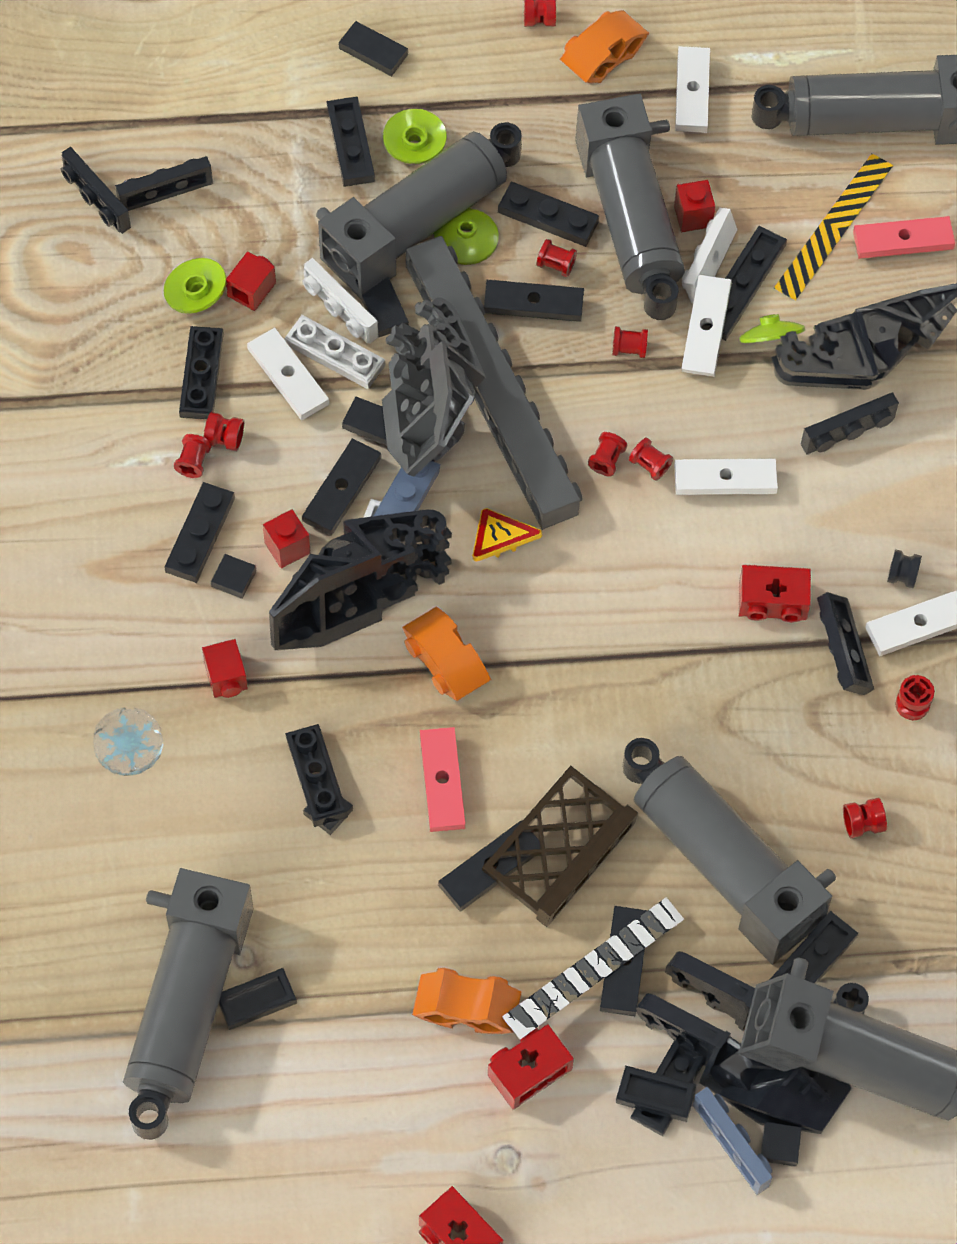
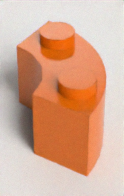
M624 10L612 13L606 11L579 36H573L566 43L565 52L560 60L586 83H601L617 65L634 57L649 35V32Z
M434 607L402 627L407 637L404 640L407 650L414 658L418 657L433 675L432 682L441 695L446 694L458 701L491 680L489 673L471 643L467 645L463 643L457 631L458 626L440 608Z
M438 968L436 972L421 974L412 1015L452 1029L454 1024L463 1023L474 1028L475 1033H514L502 1016L519 1005L522 991L509 986L508 981L501 977L490 976L487 979L469 978L458 975L452 969Z

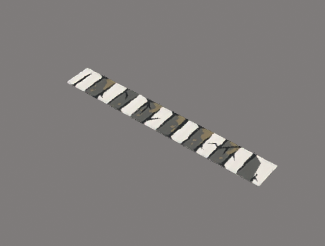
M667 897L502 1016L518 1038L522 1039L675 927L684 918Z

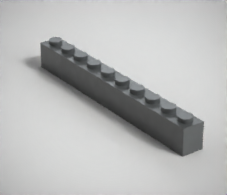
M442 236L407 248L406 268L423 301L425 299L432 301L436 297L443 298L454 306L486 377L474 389L475 401L541 529L543 530L578 516L580 501H582L580 488L576 482H570L567 476V464L562 455H556L550 431L547 428L543 429L538 421L540 420L539 411L533 401L529 402L525 396L526 388L521 376L514 375L508 351L506 349L501 350L497 342L498 334L493 323H487L483 316L485 311L480 298H474L470 291L471 283L465 271L460 272L457 266L458 259L452 246L447 247Z

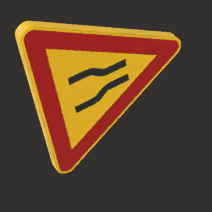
M484 508L480 514L472 554L473 560L481 561L494 555L499 558L500 553L510 549L512 552H515L518 546L540 539L542 531L491 509Z

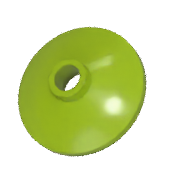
M407 109L396 113L387 121L383 130V143L386 150L395 159L408 164H422L430 161L443 151L447 139L446 128L443 122L435 114L423 109Z
M468 208L434 232V238L442 236L447 247H453L457 255L458 264L472 265L486 260L494 253L499 240L498 228L492 218L482 211ZM464 229H469V230H471V231H470V232H463L462 230H464Z
M195 258L177 266L167 277L163 290L165 300L172 309L181 313H197L208 309L223 295L227 285L226 273L222 266L212 259Z
M779 314L760 317V325L746 331L739 339L741 343L771 341L780 339L781 336L791 331H796V334H800L805 331V326L795 322L780 321Z

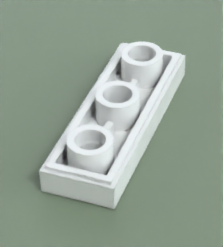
M678 47L675 131L707 133L710 48Z
M720 207L714 219L708 222L706 236L702 244L696 247L694 261L690 269L686 270L682 277V287L686 289L691 303H694L698 276L715 277L735 236L737 227L730 209Z
M313 258L304 264L303 280L306 290L312 296L318 295L324 301L326 309L332 316L337 317L339 315L346 322L348 331L355 338L361 337L369 344L378 338V321Z
M704 275L698 276L682 372L715 377L732 284L731 279ZM706 323L713 325L710 330H703L701 327Z
M304 315L300 316L284 338L290 348L366 389L370 388L385 367L384 358Z
M276 328L247 343L249 352L301 421L329 405V398Z
M776 459L675 460L676 495L777 493Z
M957 590L867 622L865 628L879 656L957 629ZM915 623H921L923 626H918Z

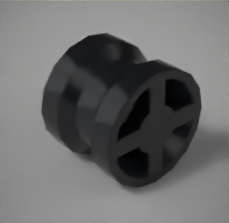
M895 549L887 582L894 584L899 581L905 583L906 587L914 588L922 556L917 554L907 556L902 551Z

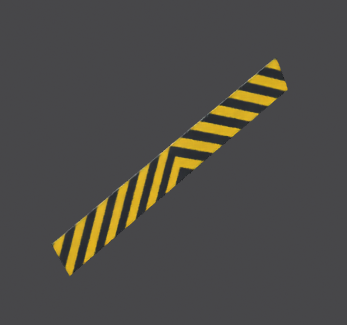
M871 153L774 287L775 290L796 301L893 167L891 163Z

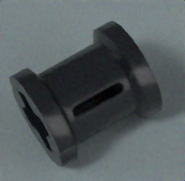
M847 983L840 987L833 1003L864 1014L869 1002L868 992L857 983ZM848 1000L855 1002L853 1008L846 1006Z

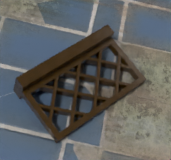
M570 765L485 863L482 871L537 915L536 919L548 927L634 826L638 812L628 804L625 807ZM570 778L583 787L584 798L564 799L563 787ZM557 794L559 795V800H552ZM590 804H604L613 813L607 820L592 821ZM585 805L587 821L567 823L565 806ZM560 807L562 823L542 825L541 812L545 808ZM537 819V825L530 826ZM588 828V843L585 846L570 847L568 830ZM593 828H600L595 834L593 833ZM563 830L565 847L545 849L543 832ZM523 832H538L540 849L520 850L519 837ZM515 843V851H508ZM578 853L577 856L572 860L571 854ZM566 854L567 867L561 872H548L546 856ZM521 856H541L543 873L523 874ZM516 857L518 875L503 876L494 866L501 858ZM549 879H556L553 882V884L549 886ZM544 880L545 893L537 902L525 893L524 881ZM512 882H519V887Z

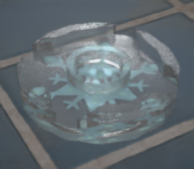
M116 709L105 715L96 725L93 738L95 756L104 768L114 774L123 776L140 774L151 768L160 758L163 748L161 727L152 715L142 709Z

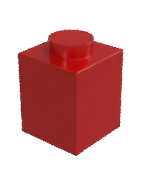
M702 180L677 184L674 209L681 233L706 229L708 222L714 219L716 207L709 181Z
M247 251L226 278L227 297L255 311L276 284L275 266L266 257L256 256Z
M293 509L263 524L264 543L281 569L311 554L309 534Z
M236 639L202 647L203 660L214 698L221 696L224 698L234 697L248 689L246 673Z

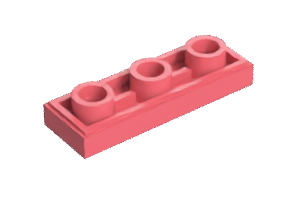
M949 216L854 225L853 229L858 259L953 250L955 247V239Z
M455 727L420 730L430 832L465 829ZM446 779L447 782L439 783L437 782V780Z

